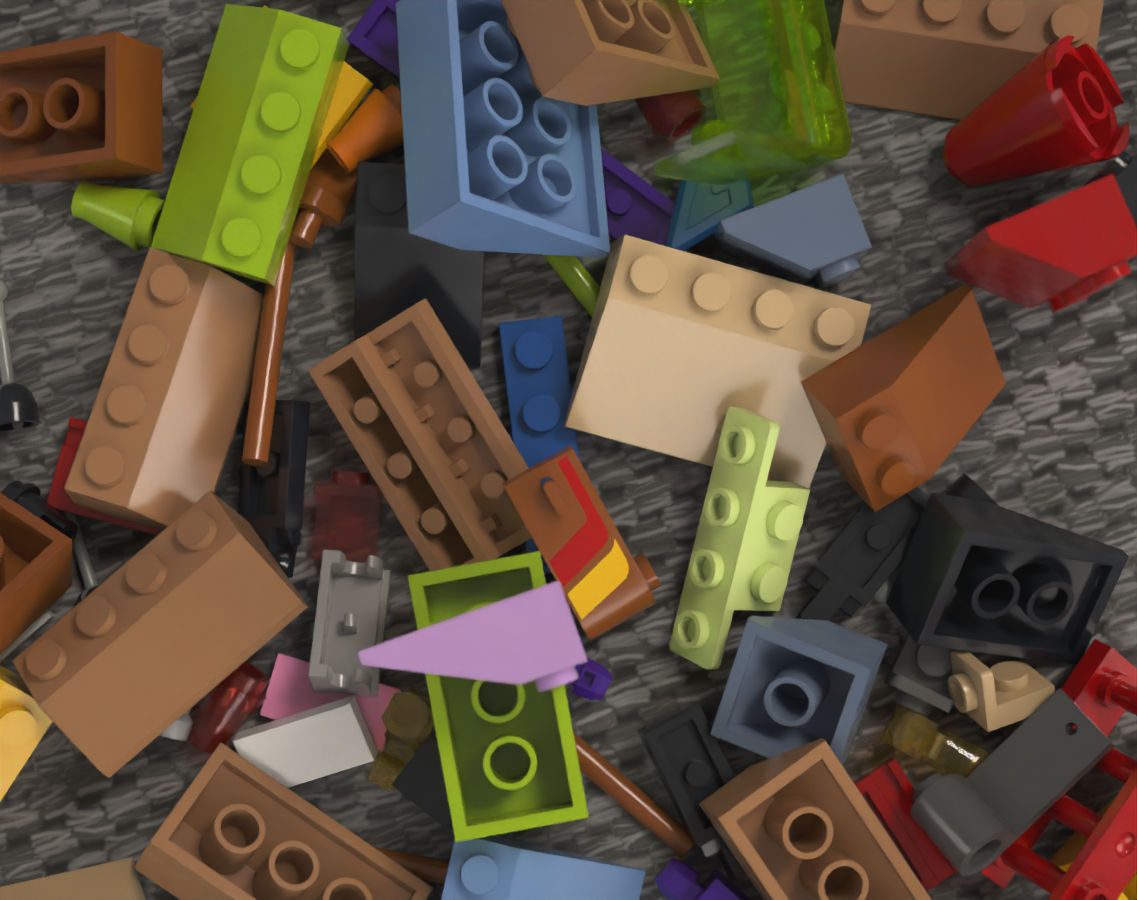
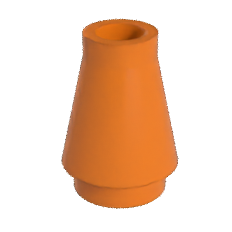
M390 84L383 91L375 88L337 135L326 143V147L333 158L348 174L358 167V162H368L404 144L401 91L393 84Z

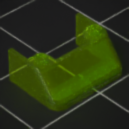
M676 0L682 4L695 6L701 39L721 79L711 87L717 120L707 121L694 129L689 149L654 163L655 175L657 177L724 185L820 167L841 159L849 153L852 142L851 130L824 0Z

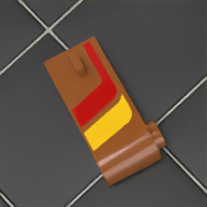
M571 445L502 483L555 580L560 581L566 601L589 641L656 604L651 591L661 586L658 577L643 553L632 557ZM544 478H551V480H546L543 483V487L541 486V482Z

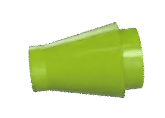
M83 181L74 193L71 212L74 217L86 220L130 248L139 251L144 247H151L165 200L160 199V195L156 190L99 185Z

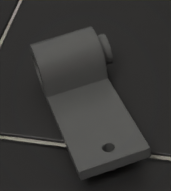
M1059 688L970 775L964 777L960 774L952 773L944 776L942 773H937L925 779L913 793L912 798L915 802L911 807L910 815L961 876L973 875L995 861L1115 745L1078 705Z

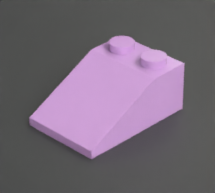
M559 580L358 651L361 664L364 666L517 685L535 680L539 692L578 679L575 665L588 661Z

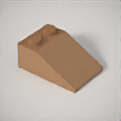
M501 0L508 16V27L518 39L530 66V78L543 97L589 106L708 88L721 80L684 0Z

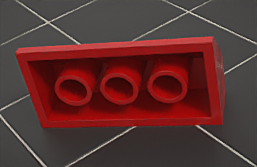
M1111 174L985 227L947 260L944 266L948 276L1032 309L1048 302L1052 313L1088 298V296L1102 290V288L1115 283L1116 280L1132 273L1128 261L1137 256V227L1116 179Z

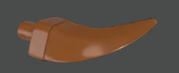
M328 149L323 152L310 170L298 208V216L289 238L292 243L303 248H311L321 226L342 225L350 207L349 203L357 187L358 167L348 174L336 162ZM385 153V154H383V155H381V156H379V157H377V158H375V159H372V160H370V161H368V162H373V163H374L375 161H377L378 159H380L381 157H383V156L386 155L387 153Z

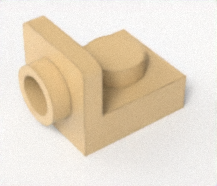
M957 649L950 653L953 675L948 678L950 697L954 701L955 707L961 713L968 714L987 732L1029 718L1055 693L1054 685L1023 660L1000 662L989 669L969 651Z

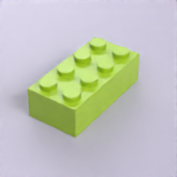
M540 551L407 575L417 630L546 585ZM425 673L455 842L589 818L565 684L539 692L535 680L517 685Z

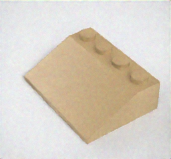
M623 235L611 244L563 427L713 467L727 409L729 407L743 408L779 424L780 429L767 480L794 482L809 489L826 446V440L801 381L861 346L871 304Z

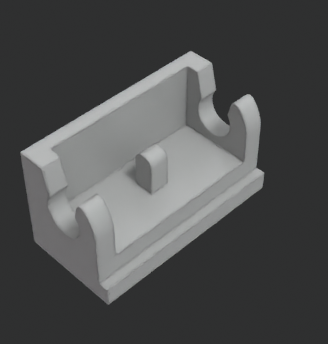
M323 549L308 674L314 692L378 697L381 668L362 665L358 651L384 642L391 570H384L383 561L379 557L369 555L366 562L359 563L346 560V555L342 551Z

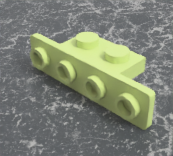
M729 407L726 412L669 643L671 651L704 669H718L720 667L734 610L780 611L811 490L794 482L767 480L780 429L779 424L739 407Z

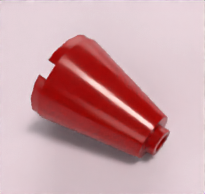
M1070 35L1050 43L947 132L942 154L949 173L955 179L962 180L971 187H978L1108 161L1120 155L1127 148L1130 135L1129 123L1126 122L1120 126L1117 124L1114 107L1123 104L1124 101L1109 68L1098 53L1087 43L1075 48L1071 45L1074 36Z

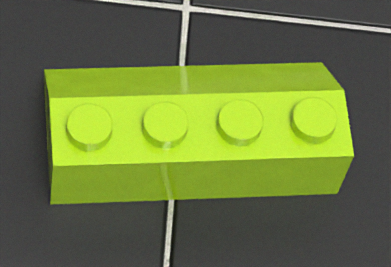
M226 4L151 248L275 286L348 50L349 41L342 28L280 9Z

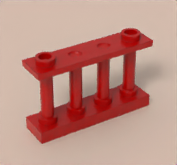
M1094 639L1061 689L1108 737L1125 710L1137 716V668L1114 648ZM1113 747L1094 765L1099 770L1125 783L1104 816L1068 797L1075 786L1074 784L995 861L979 871V873L1005 890L1017 872L1049 892L1051 895L1047 900H1117L1137 871V760ZM1052 818L1088 838L1067 871L1062 870L1031 851Z

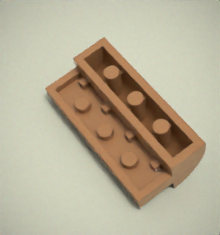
M426 298L308 369L312 379L430 571L494 560L532 538L502 483L529 469Z

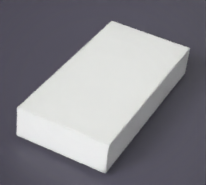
M354 695L240 731L233 739V744L240 756L287 788L372 762L378 753Z

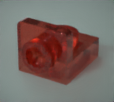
M332 470L330 482L315 481L314 494L317 495L312 559L322 560L323 549L342 551L346 555V560L364 563L369 555L378 557L383 493L379 486L369 485V473Z

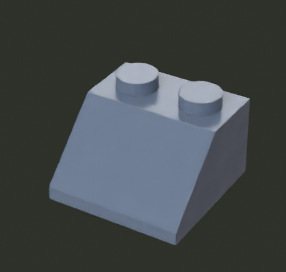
M844 174L722 219L713 236L718 251L786 281L803 285L814 280L818 290L834 286L852 278V273L861 268L859 261L872 247Z
M750 616L747 620L710 735L766 758L775 757L822 738L826 740L843 766L849 756L887 644L827 620Z

